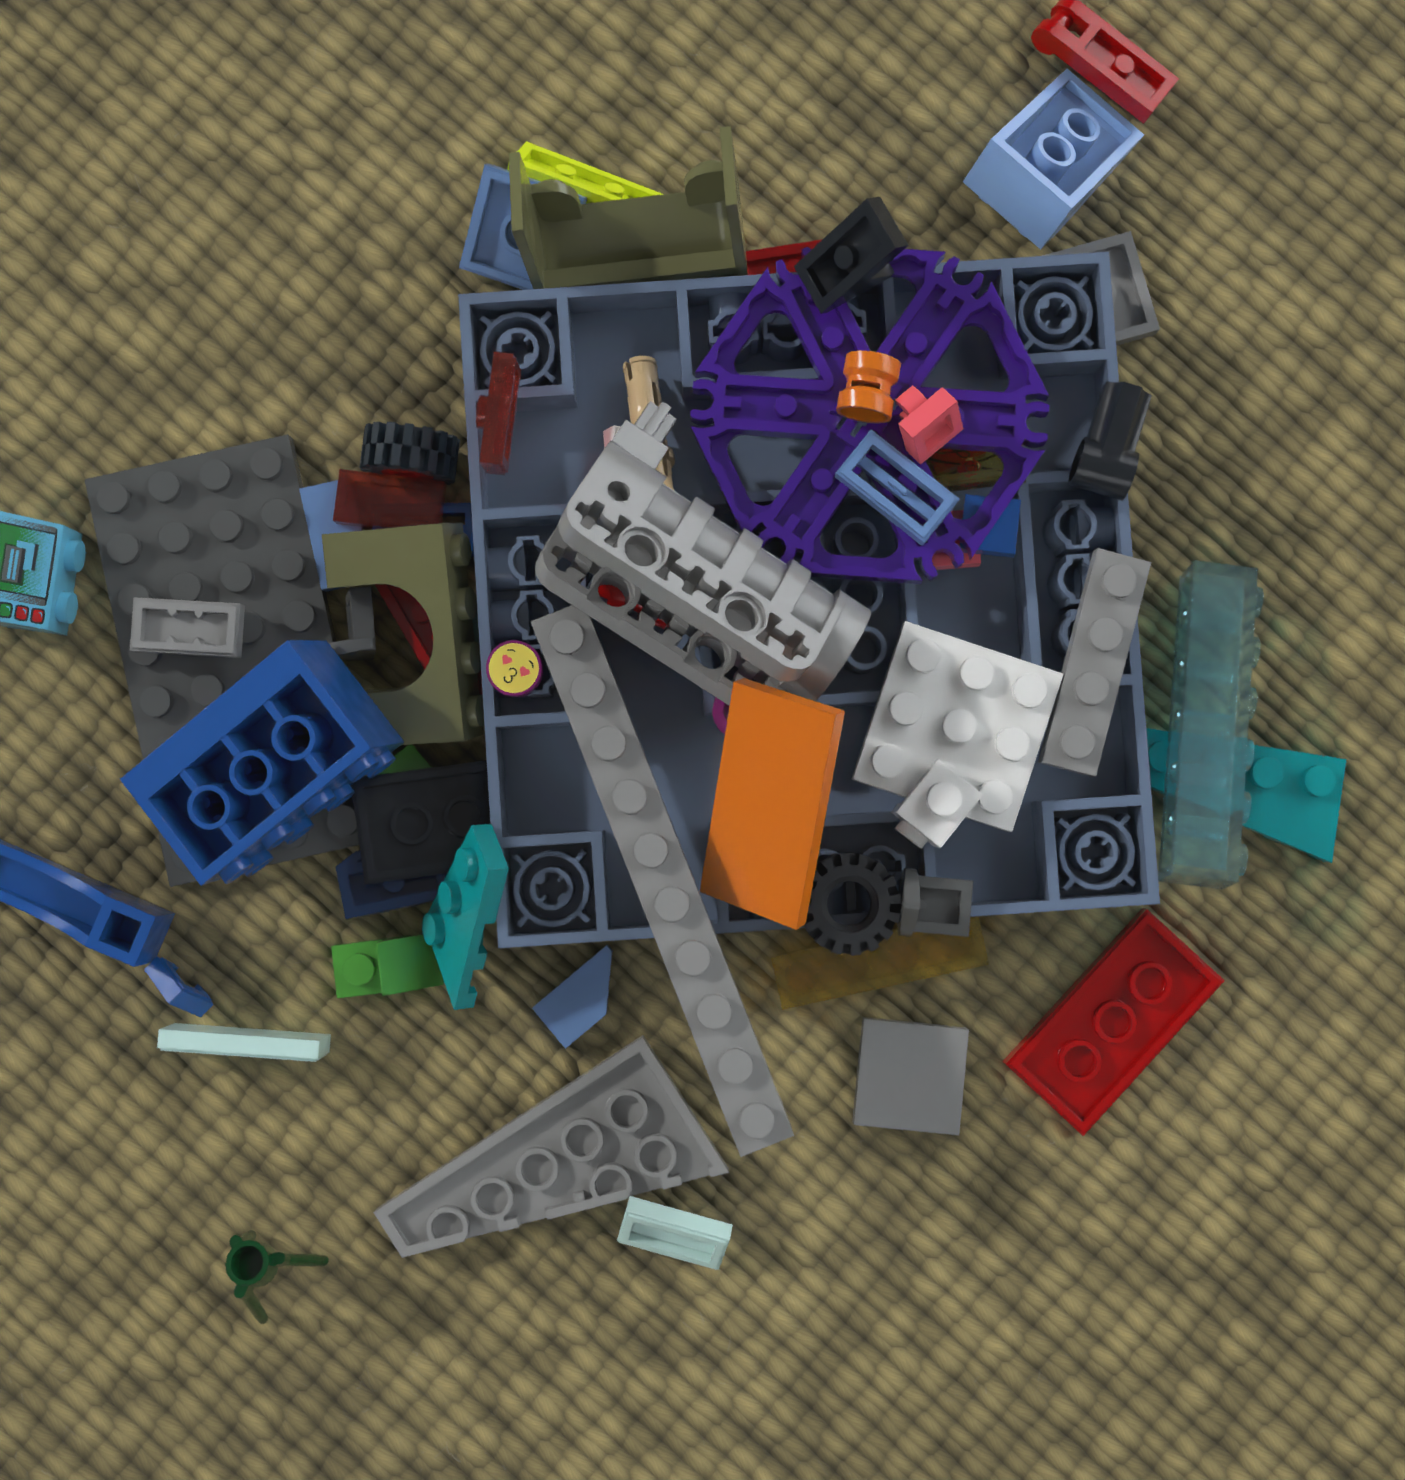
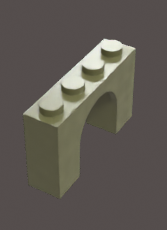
M439 523L321 534L327 588L373 584L396 586L410 593L422 605L430 620L433 632V650L430 661L422 675L407 687L365 690L404 740V743L401 745L460 742L483 735V726H485L483 695L479 693L478 673L481 670L480 646L478 642L474 641L472 622L477 612V601L475 593L469 587L467 565L470 564L472 551L470 540L467 534L463 532V523Z

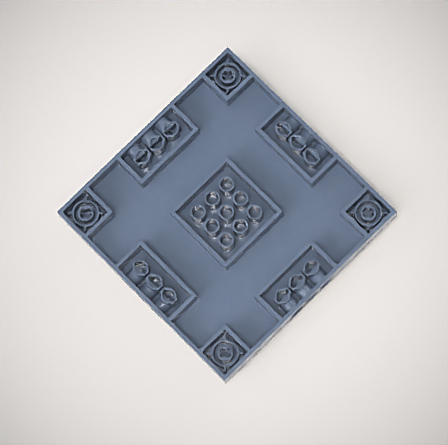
M1109 252L959 261L958 267L952 275L953 280L957 284H969L978 272L984 275L981 288L974 297L975 299H979L988 290L992 281L1049 394L1046 402L1037 399L1026 400L1027 404L1039 401L1050 405L1049 413L1045 418L1030 417L1026 420L1029 430L1035 433L1048 434V440L1044 446L1038 448H1028L1021 445L1026 449L1034 451L1045 450V452L1012 498L1021 499L1016 554L1014 558L981 555L979 567L937 570L938 576L931 581L923 575L920 569V561H914L916 572L923 580L921 584L810 576L812 581L830 593L834 594L837 590H841L871 610L867 626L849 658L831 684L816 700V702L845 711L817 862H821L828 858L827 856L836 853L842 854L847 852L868 856L880 862L886 867L887 872L893 875L897 882V891L904 868L916 869L920 876L972 880L973 891L970 917L1160 904L1138 616L1096 777H1089L1038 763L1045 737L1044 733L1012 832H1006L964 818L941 848L934 847L927 842L920 849L895 829L901 820L892 814L891 811L898 803H902L905 797L851 780L902 624L905 621L1061 673L1093 551L1100 548L1133 557L1128 493L1124 500L1121 501L1068 484L1069 473L1075 454L1082 439L1088 435L1102 386L1106 381L1119 382ZM946 262L939 263L934 273L941 274ZM776 273L770 274L773 281L781 287L782 285L779 284L776 278ZM762 274L458 294L490 824L494 828L509 867L496 917L498 948L654 938L530 622L571 606L570 603L552 593L540 583L536 576L535 564L545 543L556 529L561 514L570 498L604 450L603 431L614 425L621 427L625 420L631 422L623 363L625 361L629 362V359L635 356H650L656 359L662 402L672 407L669 414L677 418L676 423L666 436L668 446L673 449L675 464L671 468L675 492L691 502L697 496L715 508L712 516L738 533L740 532L691 431V426L698 428L714 426V423L706 426L697 425L691 422L690 418L691 410H707L712 406L713 400L708 395L693 394L692 387L693 381L699 379H709L716 383L717 380L707 377L695 378V371ZM890 277L847 301L871 351L876 352L916 295L915 288L910 281L904 278ZM780 313L769 314L761 321L736 357L734 364L739 375L819 380L790 320ZM968 326L958 333L922 387L1004 392L1008 387L1009 378L987 333L980 327ZM894 402L893 410L898 406L896 402ZM843 418L837 427L838 430H840L847 418ZM857 421L858 424L852 434L853 437L856 436L862 425H867L866 422ZM741 435L734 438L728 446V455L750 500L762 506L771 504L815 440ZM986 452L985 458L978 461L988 459L996 454ZM999 457L980 463L981 470L977 478L967 480L960 474H956L939 482L960 499L952 511L963 510L965 494L987 496L1002 474L982 471V468L1003 472V464ZM926 461V463H927V465H928V467H929V469H930V471H931V473H932V475H933V477H934V479H935L936 481L957 471V470H955V471H953V472H951V473H948V474H946V475H944V476H941V477H939V478L936 479L935 476H934V474H933V472H932V469H931V467H930L928 461ZM863 471L860 477L870 484L866 473ZM850 490L820 536L822 547L828 553L834 555L886 558L891 556L898 547V539L889 520L852 490ZM760 527L754 534L758 536L765 529ZM778 541L769 542L764 550L778 559L786 551L784 545ZM796 552L794 560L800 563L803 554ZM562 557L557 562L556 567L565 572L570 567L571 562ZM588 572L580 585L587 588L594 575ZM601 597V599L607 604L608 599ZM632 611L630 617L636 619L639 613ZM592 618L700 892L725 737L716 727L712 716L713 703L716 697ZM657 626L653 628L659 634L665 632L664 629ZM684 634L677 647L682 649L691 637ZM517 640L525 642L533 647L541 657L543 663L541 682L528 695L522 697L506 696L497 691L488 680L486 674L487 659L496 646L506 641ZM707 646L695 647V656L704 667L709 669L720 668V658L712 648ZM733 666L725 675V678L731 681L738 668ZM842 882L836 885L829 893L827 899L828 912L840 924H857L869 912V894L857 882ZM700 892L716 934L792 929Z

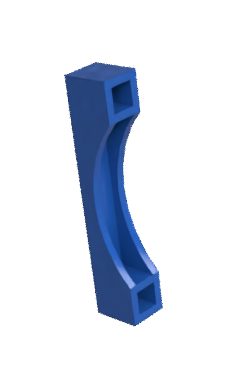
M0 839L1 902L54 926L85 947L130 966L136 967L151 963L158 955L174 918V912Z

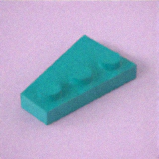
M492 824L471 825L461 847L456 851L454 861L444 881L439 885L438 893L428 913L423 917V937L428 945H432L454 1010L474 1008L478 992L474 986H471L470 982L473 970L484 969L487 951L483 946L484 926L496 921L509 870Z

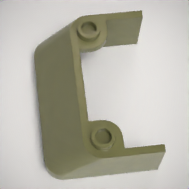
M731 126L720 127L722 162L707 160L692 168L684 178L685 192L581 204L575 189L562 181L548 179L538 184H530L520 152L509 153L512 233L533 289L748 275L738 173Z

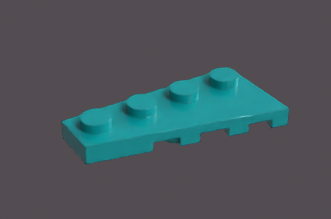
M1146 728L1151 790L1187 805L1200 808L1214 814L1215 817L1264 835L1263 837L1295 848L1322 862L1332 863L1347 759Z

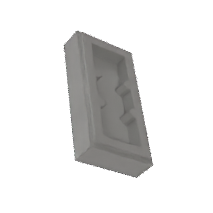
M134 597L130 651L241 658L245 605L240 603Z

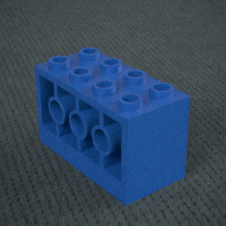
M287 640L120 778V780L201 886L220 879L225 884H229L243 874L247 877L254 875L274 859L273 855L269 852L284 841L289 845L314 827L310 820L312 816L324 808L330 812L346 802L355 793L351 788L354 782L365 775L371 779L388 768L396 760L392 752L403 744L404 740L327 640Z

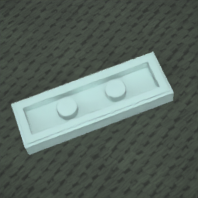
M173 1023L159 1029L157 1048H160V1051L316 1062L330 1052L331 1034Z

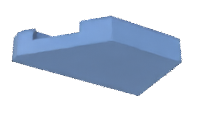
M608 944L532 1007L534 1012L565 1049L607 1014L613 952Z

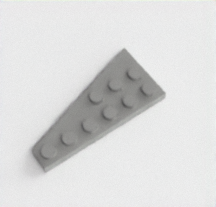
M642 1035L379 1206L373 1213L403 1258L465 1242L468 1238L498 1230L499 1232L518 1228L521 1224L544 1218L549 1220L626 1200L629 1196L644 1192L676 1187L686 1181L729 1173V1168L648 1041Z

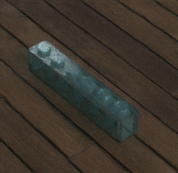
M1194 560L1180 576L1158 881L1222 890L1238 883L1239 877H1242L1246 871L1248 849L1245 844H1241L1242 823L1245 824L1250 815L1251 795L1248 791H1244L1245 773L1250 770L1254 758V742L1252 739H1248V724L1255 714L1258 699L1256 688H1251L1252 669L1258 663L1261 649L1259 637H1254L1255 618L1259 617L1264 600L1263 588L1257 587L1258 568Z

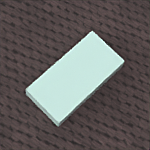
M629 1196L617 1241L650 1252L719 1270L730 1241L733 1225Z

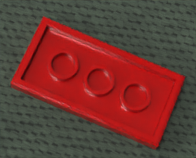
M1142 908L1002 1062L1074 1129L1084 1136L1225 980L1148 909Z

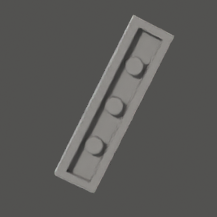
M1100 548L1093 551L1061 672L1064 675L1051 711L1038 763L1089 777H1096L1151 562Z

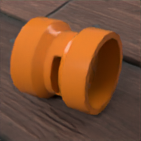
M859 350L847 353L843 374L847 378L846 388L839 392L836 412L843 417L866 423H886L891 421L894 401L890 397L891 387L898 383L901 362L892 356L879 352Z

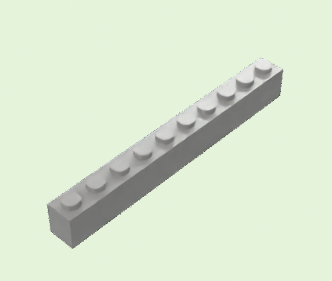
M571 605L530 621L740 1157L794 1136L786 1110L592 618Z

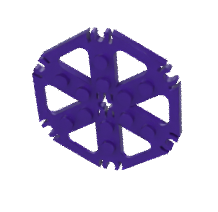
M809 247L802 249L801 258L811 251ZM904 249L889 262L894 270V274L891 277L904 278L910 281L915 288L916 295L876 352L892 356L901 362L898 383L893 385L890 391V397L894 402L896 398L912 385L928 399L940 388L922 386L958 333L968 326L982 328L987 333L1008 375V387L1004 392L944 388L958 401L963 430L940 449L994 453L1002 461L1003 472L972 517L957 519L949 512L923 546L890 520L889 522L898 539V547L889 557L875 558L834 555L828 553L821 545L820 536L822 531L850 492L847 486L835 478V473L870 430H873L934 478L926 461L920 465L906 451L898 424L902 421L899 414L903 411L899 406L893 410L891 421L886 423H867L866 426L862 425L855 437L852 436L858 424L855 420L847 418L840 430L837 429L844 418L836 412L839 392L845 389L847 384V378L843 374L846 354L859 350L871 351L847 302L827 313L821 314L799 275L790 273L783 260L776 261V278L782 286L779 287L773 281L767 267L695 371V378L707 377L717 381L716 383L709 379L693 381V394L708 395L712 398L713 404L707 410H691V422L704 426L714 423V426L705 428L691 426V431L739 530L741 531L743 528H746L754 533L758 528L763 527L765 530L758 535V537L764 540L761 548L764 549L772 541L782 543L786 551L780 560L784 563H787L790 559L794 560L796 552L802 553L803 557L800 564L811 571V577L921 584L923 580L916 572L914 561H920V569L929 581L938 576L932 562V556L937 553L947 554L955 568L962 566L964 563V553L955 542L957 540L961 542L971 560L1045 452V450L1034 451L1026 449L1021 445L1028 448H1038L1044 446L1047 442L1048 434L1032 432L1028 429L1026 420L1030 417L1045 418L1049 413L1050 405L1039 401L1027 404L1026 400L1037 399L1046 402L1049 394L992 281L988 290L979 299H975L974 297L981 288L984 275L978 272L969 284H957L953 280L952 275L958 267L959 258L952 257L943 266L941 274L934 273L936 266L944 259L945 251ZM780 313L790 320L819 380L739 375L734 364L736 357L761 321L769 314ZM741 435L815 440L771 504L762 506L750 500L728 455V446L734 438ZM872 449L865 455L935 511L941 505ZM857 466L853 470L859 477L863 473ZM866 474L871 486L922 526L927 522Z

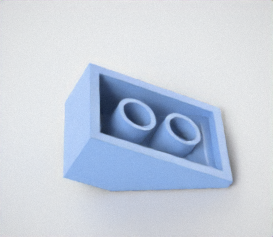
M1067 68L991 138L963 180V183L975 192L983 202L990 205L1012 224L1021 235L1028 238L1041 250L1138 144L1144 134Z

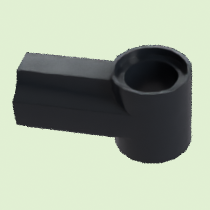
M1105 382L1098 398L1088 435L1082 439L1075 454L1068 478L1069 485L1117 500H1124L1136 474L1139 453L1135 452L1152 397L1151 394L1145 392L1142 387L1131 383Z

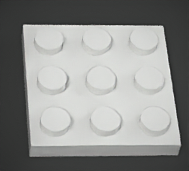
M905 621L902 624L851 780L906 798L934 761L939 759L983 794L965 818L1006 832H1012L1064 674Z

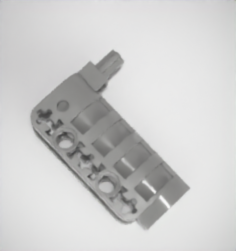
M650 401L635 424L628 420L624 421L612 441L604 448L570 498L561 514L556 529L545 543L535 564L537 578L549 591L729 706L733 682L742 678L756 680L761 684L783 691L786 690L789 693L816 701L831 684L849 658L867 626L871 610L841 590H837L834 594L830 593L810 579L811 571L795 560L790 559L787 563H784L761 548L764 540L746 528H743L738 533L712 516L715 508L697 496L691 502L663 484L667 477L655 469L669 448L663 444V441L676 423L677 418L669 414L672 407L667 403L661 402L658 407ZM562 557L571 562L570 567L565 572L556 567L557 562ZM590 572L594 576L587 588L580 584L587 573ZM604 584L617 587L623 593L626 604L621 607H613L606 604L599 595L598 587ZM639 604L643 608L637 618L634 619L630 617V614L636 605ZM657 619L663 620L667 624L663 634H659L653 629ZM684 634L691 637L682 649L677 647ZM707 646L712 648L720 658V668L709 669L704 667L695 656V647ZM736 666L738 670L732 676L734 678L731 681L725 678V675L731 668Z

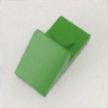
M423 934L331 946L337 998L382 993V996L445 984L432 945H428L425 942Z

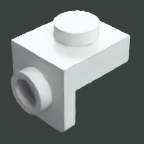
M937 759L902 803H898L891 811L892 814L901 820L895 829L920 849L927 842L934 847L941 848L983 794L941 760Z

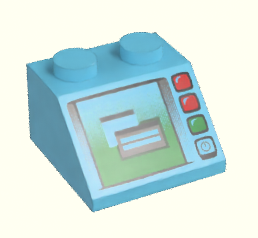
M0 511V626L67 635L68 626L74 622L78 610V599L74 593L76 574L82 570L86 557L82 533L65 525Z

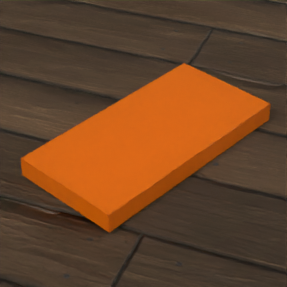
M746 678L733 682L700 885L701 893L795 930L806 924L845 715L844 710Z

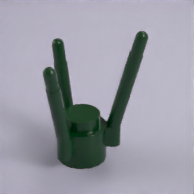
M249 1230L241 1236L234 1235L230 1238L229 1244L232 1249L226 1258V1273L230 1280L236 1283L234 1296L244 1301L260 1324H265L268 1321V1316L253 1293L254 1288L265 1286L271 1282L277 1273L278 1267L325 1266L328 1264L329 1259L325 1255L275 1252L268 1244L254 1241L256 1233L253 1230Z

